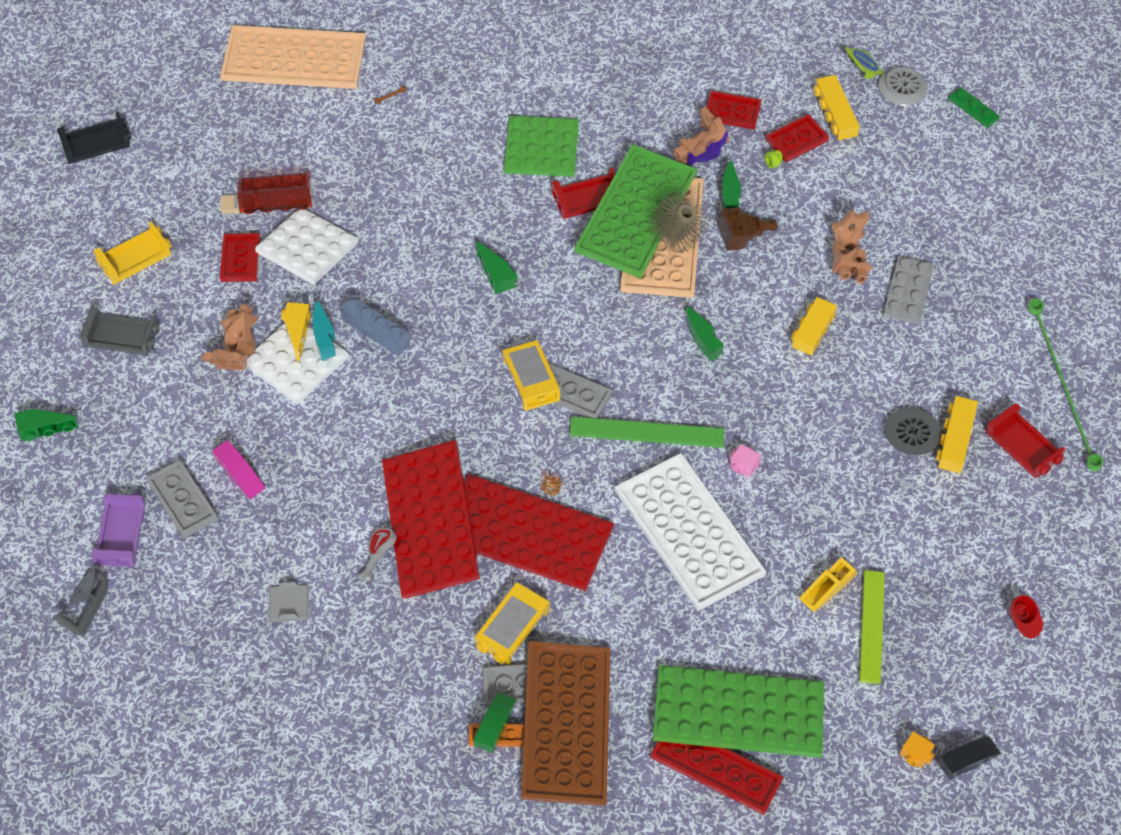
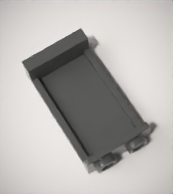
M90 307L80 339L83 347L148 356L150 350L154 348L155 334L158 335L160 325L157 323L155 316H151L150 321L103 315L99 313L97 307Z

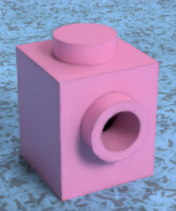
M741 444L737 450L734 449L730 454V467L735 473L744 474L750 478L760 465L761 454L755 452L753 448Z

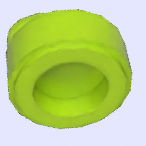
M779 150L767 152L765 154L767 166L770 169L779 167L783 159L782 153Z

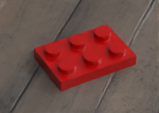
M711 91L706 108L715 118L720 117L724 125L755 130L762 100Z
M807 114L766 135L765 140L775 151L779 150L782 153L783 160L787 163L828 142L829 136Z
M260 233L223 234L220 267L221 282L257 281L259 254L256 253V246L260 244Z

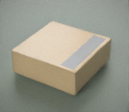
M239 195L221 196V213L239 212Z

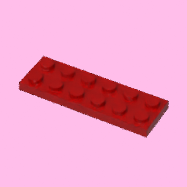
M658 741L650 755L651 759L764 816L784 778L726 748Z

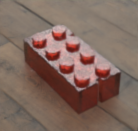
M310 172L238 178L237 197L240 213L252 214L256 210L268 213L273 210L288 211L294 208L307 209L312 207Z

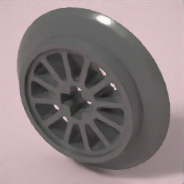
M904 408L896 411L888 418L885 425V434L889 443L898 451L908 455H923L937 447L941 439V428L937 420L928 412L917 408Z

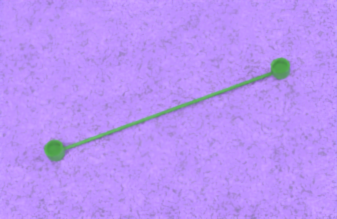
M1032 299L1029 302L1028 311L1033 315H1037L1088 450L1089 457L1086 466L1091 471H1099L1103 465V458L1100 455L1091 453L1039 315L1043 311L1044 303L1040 299Z

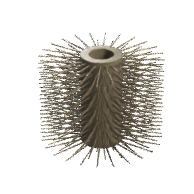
M665 195L673 205L671 206L668 201H665L666 199H662V202L664 201V203L668 204L670 209L666 208L667 206L663 204L662 208H657V211H655L656 216L652 215V218L655 217L657 219L655 221L662 222L658 223L663 226L659 227L662 230L647 231L660 232L662 236L660 241L666 236L668 238L666 240L667 243L668 241L673 243L674 250L676 249L675 239L677 250L678 247L680 248L683 245L682 237L684 243H687L685 240L687 238V241H691L689 243L695 245L696 242L692 240L698 241L699 238L697 239V237H701L700 233L705 235L704 231L702 232L701 228L696 227V225L701 226L699 224L701 222L707 224L706 220L696 219V217H704L700 215L695 216V214L703 215L710 213H701L699 209L692 208L693 201L690 204L688 202L686 204L685 199L682 197V201H684L682 205L681 200L679 203L677 201L673 203L674 200L672 201V198H669L670 196ZM693 228L698 229L700 233L698 234L697 232H695L697 230H694Z

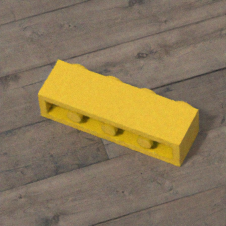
M832 75L816 79L813 93L815 97L819 98L820 109L825 111L826 122L831 124L832 135H836L838 141L858 136L859 123L837 76Z
M956 396L954 403L950 402L947 413L951 414V416L946 418L943 428L947 432L946 434L942 433L940 441L943 449L938 450L936 460L939 461L938 468L961 474L979 401Z

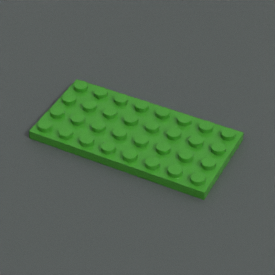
M632 144L577 242L574 252L641 279L661 243V237L657 235L658 233L660 235V232L647 231L662 230L659 227H663L658 223H651V220L653 222L657 220L655 217L652 218V215L656 216L655 211H657V208H662L663 204L667 206L666 208L670 209L668 204L664 203V201L662 202V199H666L665 201H668L671 206L673 205L665 195L670 196L669 198H672V201L674 200L673 203H676V201L679 203L680 200L682 203V197L684 198L685 193L687 194L697 175L698 169Z
M659 665L653 741L822 758L824 681Z

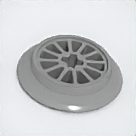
M895 67L885 71L879 78L878 83L879 90L884 98L900 106H909L920 102L926 96L928 89L924 77L907 67Z

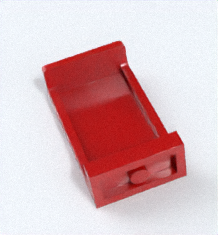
M613 167L609 168L608 175L561 186L559 181L552 182V195L562 219L596 210L616 174Z
M1014 403L988 423L985 433L1035 479L1040 475L1045 476L1051 470V466L1054 464L1059 465L1064 460L1066 448H1056L1019 414L1021 407Z

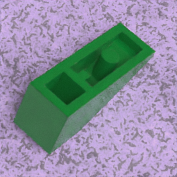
M476 242V254L494 293L497 294L516 288L517 274L515 270H511L509 263L480 242Z

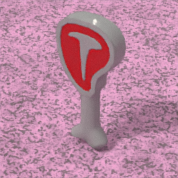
M378 528L372 533L368 543L370 559L365 570L358 574L360 580H365L366 582L372 580V572L377 561L382 558L386 550L394 545L397 535L390 528Z

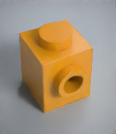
M913 731L903 745L900 755L911 766H918L922 769L925 763L929 765L933 760L935 745L929 738L920 736Z

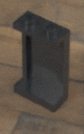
M116 112L115 120L69 133L65 132L64 126L57 128L68 164L130 147L128 141L131 140L129 130L124 129L127 127L124 117L121 118L119 112Z

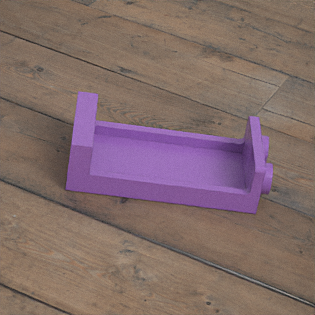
M104 494L105 506L97 547L92 549L91 554L94 565L134 567L146 506L144 498L138 494Z

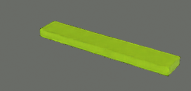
M864 571L859 682L881 683L885 572Z

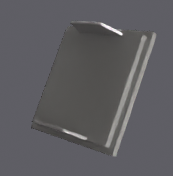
M295 582L280 583L279 586H269L268 623L309 620V584L298 585Z

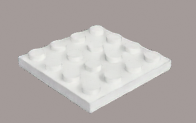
M300 207L256 246V253L314 285L356 246L358 238Z
M284 323L255 349V353L247 359L246 367L298 405L349 357V353L333 342L336 356L322 361L317 350L313 327L309 325L301 361H297Z

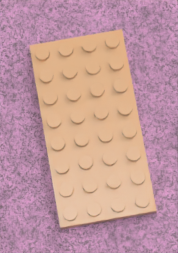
M232 25L220 75L221 81L357 89L366 33Z
M694 178L684 197L686 204L687 202L690 204L693 201L692 205L699 209L697 207L698 203L702 205L704 179ZM665 236L641 279L622 271L621 292L694 298L699 240H692L696 242L694 245L689 243L691 241H687V238H685L687 243H684L682 237L683 245L680 248L678 247L677 250L675 239L676 249L674 250L673 243L669 241L667 243L666 240L668 238Z

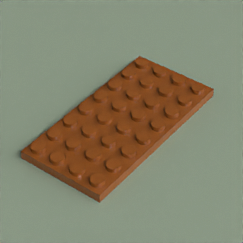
M529 641L520 800L606 806L611 648Z

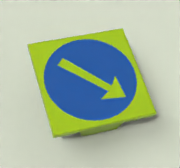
M849 47L845 48L849 54L848 58H852L861 71L866 72L864 78L871 79L877 74L882 75L884 73L867 51Z

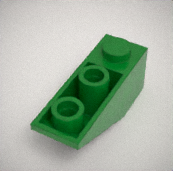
M38 409L14 413L21 441H33L38 437H50L58 432H70L75 428H79L76 417L73 415Z

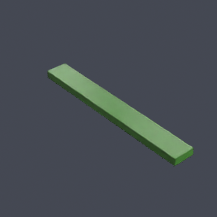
M584 417L571 418L570 436L724 447L725 428Z

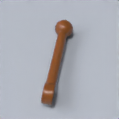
M402 86L399 90L382 98H375L374 102L375 104H380L381 101L401 92H406L407 88Z

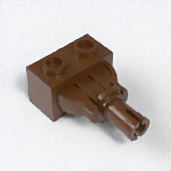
M740 208L722 209L717 221L727 251L744 249L746 243L755 236H761L764 231H776L778 228L776 219L761 220L757 216L752 217L741 213Z

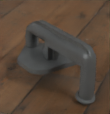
M93 567L76 586L69 603L74 605L84 600L88 601L76 624L66 618L62 611L56 614L53 620H56L61 626L77 636L84 635L107 594L108 581L106 575ZM97 580L100 581V582L98 583V585H97V587H96L94 593L91 594V591H92V589L94 588V586H95Z

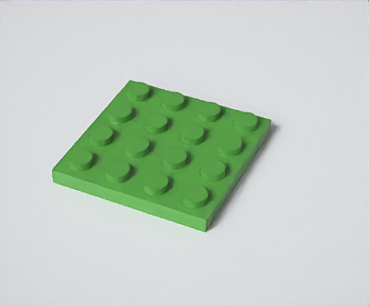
M509 116L504 173L575 177L579 119Z

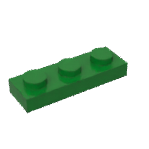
M962 87L949 96L951 102L987 129L1000 118L997 113Z

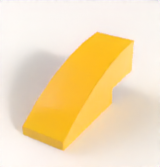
M840 557L829 570L826 569L799 597V600L811 611L815 612L843 589L858 573L856 569Z

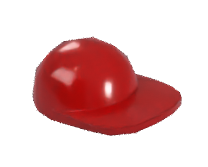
M1026 595L1017 596L1011 601L1009 615L1016 623L1020 633L1028 639L1037 637L1043 629V620L1036 602Z

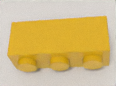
M816 297L814 303L810 302L806 311L807 315L802 316L799 322V329H795L792 333V347L813 356L836 315L837 305Z

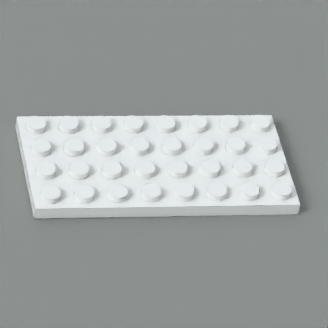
M682 453L615 486L614 491L697 611L766 576V570Z

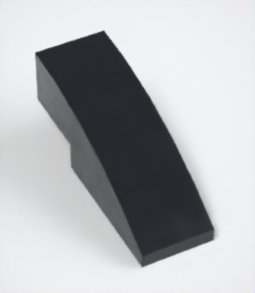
M988 736L964 744L941 755L938 764L948 779L951 780L999 756L1001 752Z

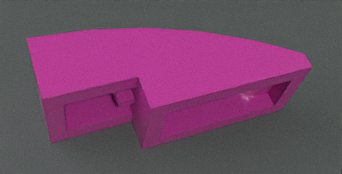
M228 440L212 450L214 459L249 499H252L266 489L249 464Z

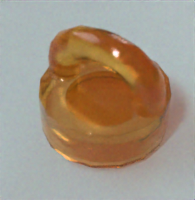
M546 475L544 476L541 489L547 495L554 496L559 493L563 482L559 478ZM546 486L555 490L550 491L546 488Z

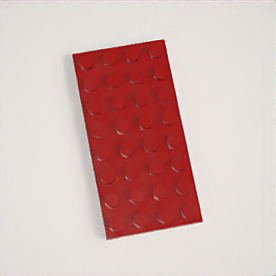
M452 440L383 459L382 465L391 528L397 535L394 549L401 597L403 599L480 579L457 441Z
M468 474L464 484L476 554L586 592L612 533L614 523Z

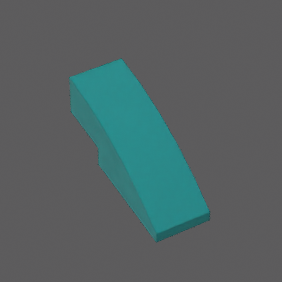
M315 302L313 331L321 360L324 361L336 356L335 347L332 340H335L334 328L320 302Z

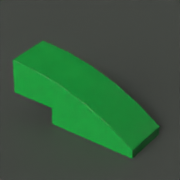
M733 161L728 162L723 177L722 209L739 208L738 199L741 197V185Z
M688 306L685 319L690 334L703 354L713 362L723 354L724 344L715 337L716 328Z
M499 692L496 694L473 740L474 747L494 754L517 699Z

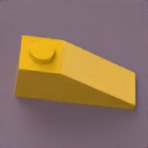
M287 302L286 309L282 310L281 319L284 320L296 360L301 361L311 318L309 304Z

